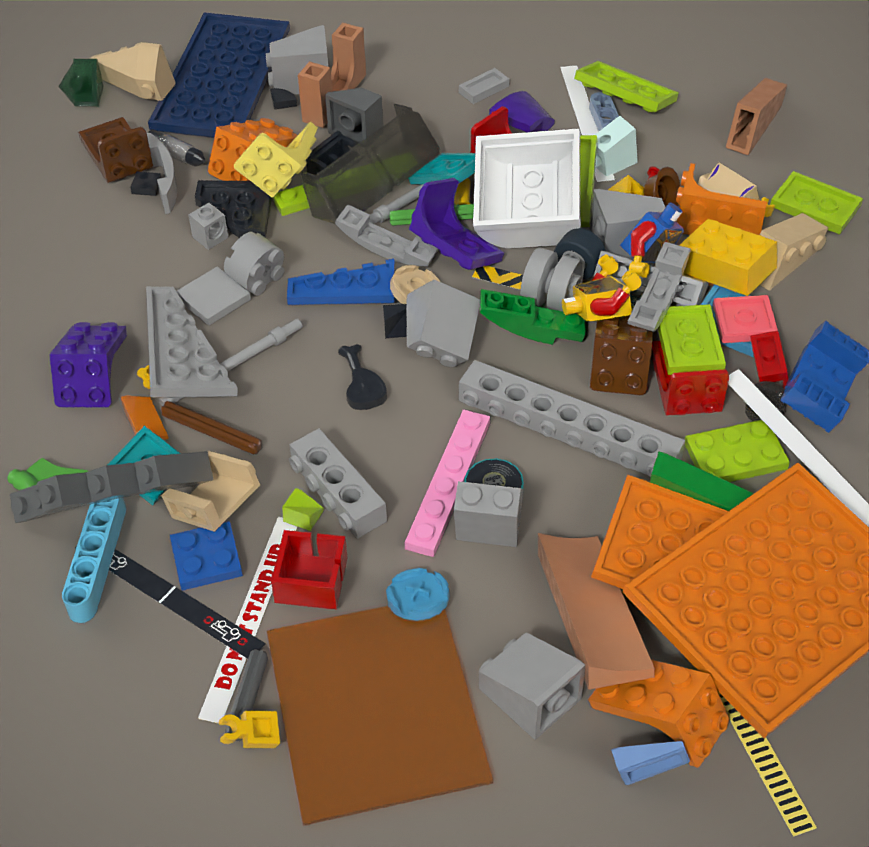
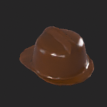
M664 167L657 175L650 177L644 185V196L662 198L665 207L668 203L678 206L676 198L680 187V180L675 170L670 167Z

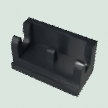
M337 130L312 150L306 159L307 174L320 180L345 172L359 161V154L348 147L349 145L354 148L356 143Z

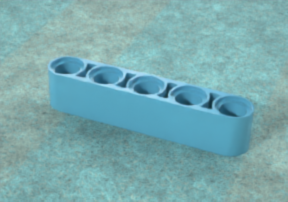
M124 498L95 503L89 506L62 592V599L70 619L74 622L85 623L90 621L97 612L126 514Z

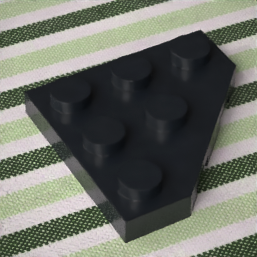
M198 180L195 192L197 206L202 207L210 203L225 215L227 229L238 238L248 232L259 233L266 238L271 196L251 181Z

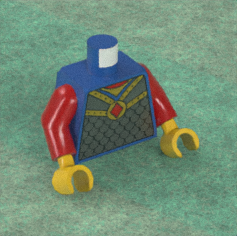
M668 203L663 212H647L620 244L634 259L630 263L629 270L633 269L639 277L646 278L650 270L648 263H656L664 242L676 245L682 235L683 227L676 222L682 213L678 206Z

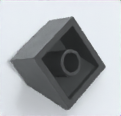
M364 88L333 91L325 94L329 134L332 135L338 130L344 136L352 139L357 146L366 150L384 135L381 95Z

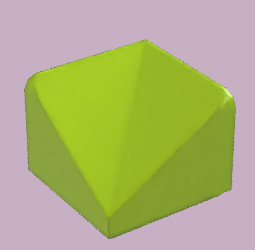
M295 488L282 506L283 522L311 531L323 513L324 508L302 490Z

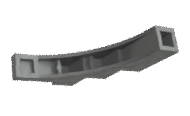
M208 451L153 456L135 463L106 465L84 473L55 475L38 481L37 485L10 494L11 509L14 514L15 523L27 522L53 513L109 500L164 491L169 488L193 487L212 481L214 479Z

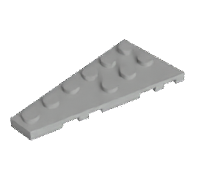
M146 286L150 397L237 396L238 387L234 381L231 382L228 378L226 368L219 364L217 354L203 332L195 326V320L192 315H188L186 312L185 304L175 288Z

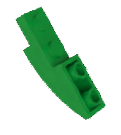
M485 289L480 291V313L491 322L511 333L553 345L555 338L582 342L584 339V319L578 314L565 315L563 311L535 307V300L530 297Z

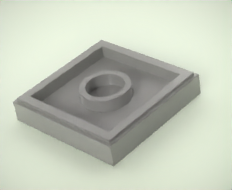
M218 266L176 291L185 306L208 326L251 300L250 293Z

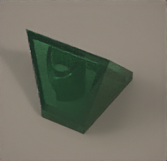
M73 59L72 65L58 86L75 107H99L104 85L98 59Z

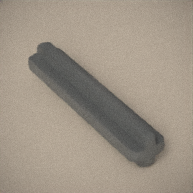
M254 649L250 652L231 711V714L237 716L240 720L241 714L244 711H252L268 661L267 653L263 650ZM226 726L225 733H232L230 726Z

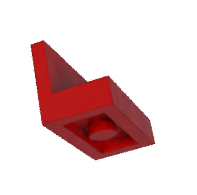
M778 331L750 335L759 384L781 381L784 392L789 379Z

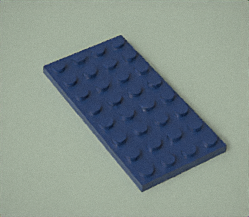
M204 12L172 74L176 84L162 101H158L148 121L149 130L154 129L161 132L215 137L216 127L230 125L231 122L245 123L246 120H250L267 83L268 72L272 71V67H267L266 53H270V43L287 37L290 31V22Z

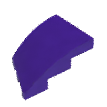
M526 91L512 93L489 109L490 115L500 107H506L508 109V124L526 133L548 131L555 124V120Z

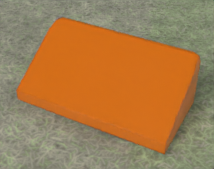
M121 396L124 411L135 435L146 426L161 439H169L150 397Z

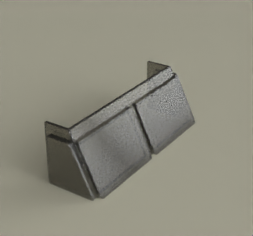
M394 104L397 117L317 175L301 171L302 184L312 216L335 224L336 219L347 205L364 212L391 192L393 186L400 185L437 157L441 149L421 115L413 111L411 107Z

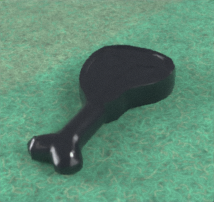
M361 345L341 346L338 353L347 359L352 371V382L346 392L349 406L355 410H368L384 404L387 400V388L383 380L375 372L362 368L358 359V353L362 349Z

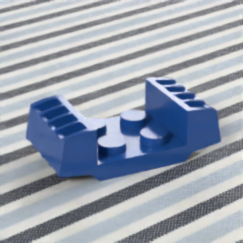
M824 321L815 329L808 344L803 349L780 401L788 404L793 410H797L805 418L807 417L814 424L819 425L829 433L843 419L849 408L850 403L845 401V398L856 374L869 363V350L851 339L850 336L842 333L838 328L836 329L830 325L829 322Z

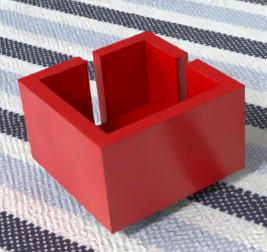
M284 530L271 579L274 603L337 610L342 587L341 581L344 578L348 559L346 536L318 533L316 538L318 557L314 556L312 533Z

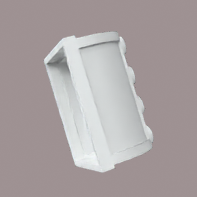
M579 129L476 136L473 227L482 239L502 248L554 246L559 243L567 232L580 228Z

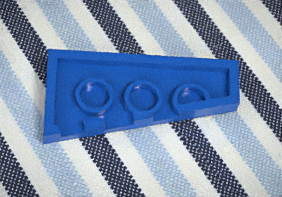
M394 258L385 260V264L374 266L373 262L362 264V268L347 271V268H340L329 275L319 272L288 278L287 303L288 305L394 303V295L390 289V281L395 273Z

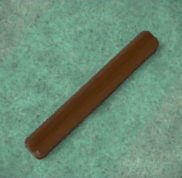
M166 401L161 407L163 417L248 453L256 455L262 448L261 439L181 405Z

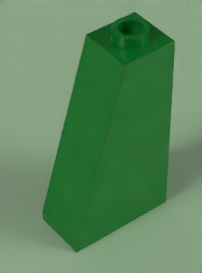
M658 451L650 483L727 511L732 510L754 494L669 454Z

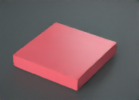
M768 295L714 298L713 308L722 343L751 342L750 335L778 331Z

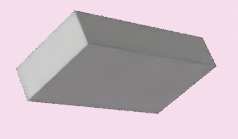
M493 68L459 85V94L472 104H475L509 87V78L496 68Z

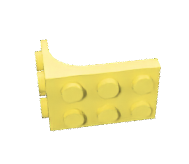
M309 122L287 148L278 144L267 134L260 133L236 160L234 168L273 198L280 189L284 190L292 180L291 177L295 173L299 174L306 166L307 162L305 160L312 152L310 148L317 140L314 136L318 127Z

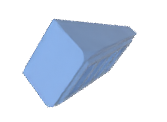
M683 741L611 749L616 766L625 785H630L690 762Z

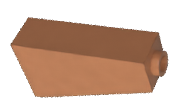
M764 78L737 103L726 148L746 155L751 153L780 110L787 84Z

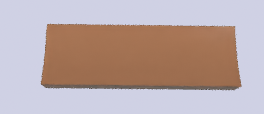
M538 533V557L576 658L586 665L584 679L588 690L654 678L655 668L621 589L591 578L602 547L598 536L562 538Z

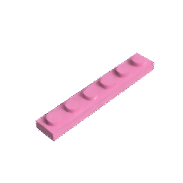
M467 410L462 411L405 540V550L431 557L435 556L454 511L458 481L464 482L467 471L473 466L489 428L490 416Z

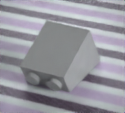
M324 25L270 43V53H266L267 67H272V72H268L269 87L274 86V88L285 89L293 94H300L298 74L309 61L328 67Z
M594 189L590 229L603 242L606 251L632 258L620 244L647 212H663L666 207L662 198Z
M435 279L409 293L406 299L407 347L415 350L422 357H432L440 360V363L447 367H455L467 361L479 312L480 299Z
M458 481L454 505L456 540L517 547L524 489Z
M526 632L519 639L509 641L504 647L503 652L495 659L490 658L483 663L479 670V689L536 740L582 699L586 665L581 660Z

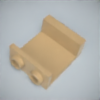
M208 451L214 480L200 484L190 494L169 488L161 496L173 519L215 532L260 486L251 462Z

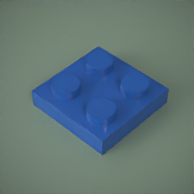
M230 521L223 522L215 532L204 528H197L170 535L182 591L243 576Z

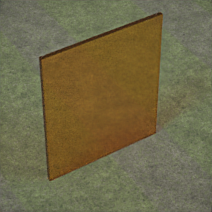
M388 606L267 630L303 826L493 784V777L445 609L430 619L415 621L403 619L395 615Z

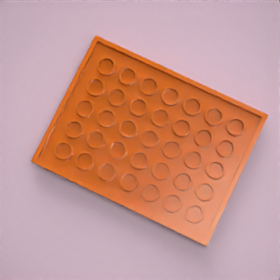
M796 463L626 584L623 593L698 671L711 675L717 691L765 739L869 652V527L802 465Z

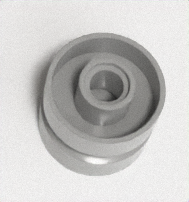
M536 248L525 268L520 296L534 298L535 306L541 307L547 300L548 309L563 311L562 299L573 297V286L582 284L584 275L583 260L564 255L558 262L556 252Z

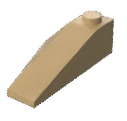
M141 42L135 44L134 47H123L119 51H109L90 58L99 79L144 99L162 101L176 84L161 44Z

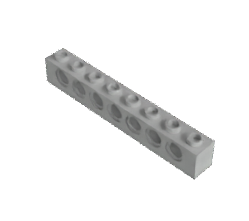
M477 360L472 362L459 381V401L466 405L476 407L493 416L504 418L519 426L527 427L544 436L555 438L572 447L588 451L600 458L608 459L621 464L625 468L636 470L650 477L658 451L682 460L685 440Z

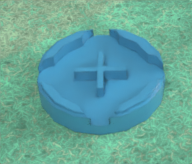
M423 568L409 569L397 574L386 589L388 607L395 615L407 620H425L440 614L447 607L450 598L447 580L440 573L435 571L434 574L428 573L427 569Z

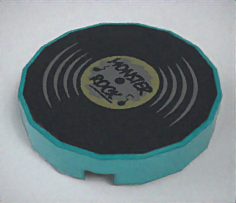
M497 458L485 459L475 463L467 471L464 482L524 489L523 476L519 469L512 463Z

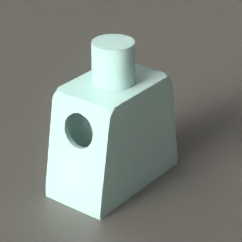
M621 116L595 134L598 140L595 168L605 176L619 172L638 162L636 129Z

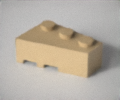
M801 213L763 229L760 233L761 236L777 241V268L760 286L770 291L808 258L821 250L826 242L825 235L828 227Z

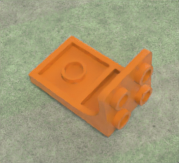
M261 118L260 121L246 120L245 123L231 122L230 125L216 127L208 172L222 181H250L234 168V164L260 133H265L278 144L287 148L297 137V134H294L291 128L279 127L274 124L273 120Z
M690 163L689 170L683 171L681 186L684 187H679L676 202H678L679 208L682 210L681 215L676 220L683 227L682 234L691 235L707 219L760 235L767 201L708 191L699 186L694 180L696 164Z
M651 660L655 668L654 678L596 688L589 697L588 701L592 709L651 725L666 733L675 742L683 741L690 759V766L697 768L709 756L712 747L720 735L727 729L729 723V716L709 673Z

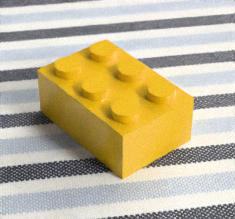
M707 219L679 245L691 249L684 274L749 296L777 268V241L719 223L715 220Z

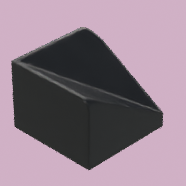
M407 304L383 305L385 339L407 337Z

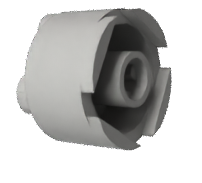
M248 232L241 236L231 247L234 250L231 258L227 256L224 262L225 273L256 296L264 292L269 282L272 280L278 281L284 274V268L282 267L284 252L259 233Z

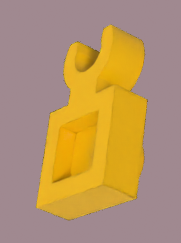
M244 711L241 714V720L232 714L225 715L219 720V725H228L232 729V733H225L220 738L221 743L231 744L239 738L243 739V748H276L280 744L277 711Z

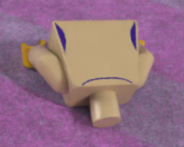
M718 163L712 169V172L701 175L698 185L708 191L759 200L757 185L721 163ZM763 197L761 201H767L764 217H770L775 205H768L769 199Z

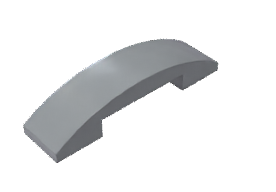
M147 133L153 167L162 166L165 177L157 179L165 214L171 213L177 198V181L173 161L165 145L157 137Z
M350 205L345 207L335 222L346 235L361 246L384 258H394V261L398 263L428 266L439 250L433 245L424 243L418 236L413 241H410L369 222L370 214Z
M664 242L640 301L637 300L628 319L629 325L656 331L675 296L690 255V248Z

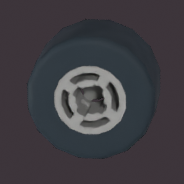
M576 228L567 232L554 249V252L558 255V262L564 255L583 260V280H587L594 275L601 251H606L599 237L583 228Z

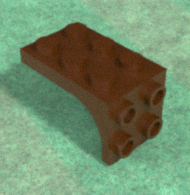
M124 117L78 132L81 142L107 183L135 174L136 171L141 172L153 167L146 130L143 127L131 129Z
M630 315L597 320L590 388L594 391L644 395L646 393L652 348V331L629 325L628 319Z

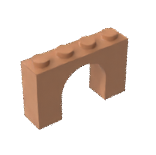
M342 22L332 34V71L331 67L309 61L298 74L302 122H312L315 126L324 128L328 123L325 94L333 91L355 89L366 76L364 28Z

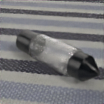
M154 129L147 132L157 137L165 145L172 158L195 167L205 163L203 152L196 149L193 145Z

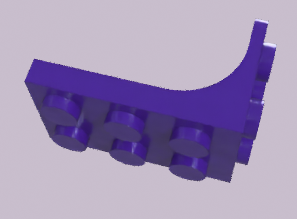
M455 178L426 182L419 191V199L411 217L412 221L409 230L421 237L424 243L438 248L441 254L459 262V265L465 269L472 270L501 262L505 252L464 227L458 220L454 210V196L459 181Z
M79 322L67 331L49 354L56 406H110L112 403L111 365L114 354L127 337L126 326H118L114 322L103 323L101 326H90L88 322Z

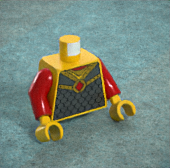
M605 254L598 261L603 270L600 273H596L591 281L573 286V297L562 299L563 312L565 315L577 313L586 321L631 315L630 291H634L641 286V278L633 269H630L622 276V280L626 285L612 276L607 277V275H612L618 270V263L613 256L609 257Z

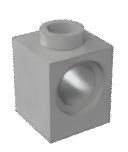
M210 203L188 214L193 238L209 250L228 238L225 215Z

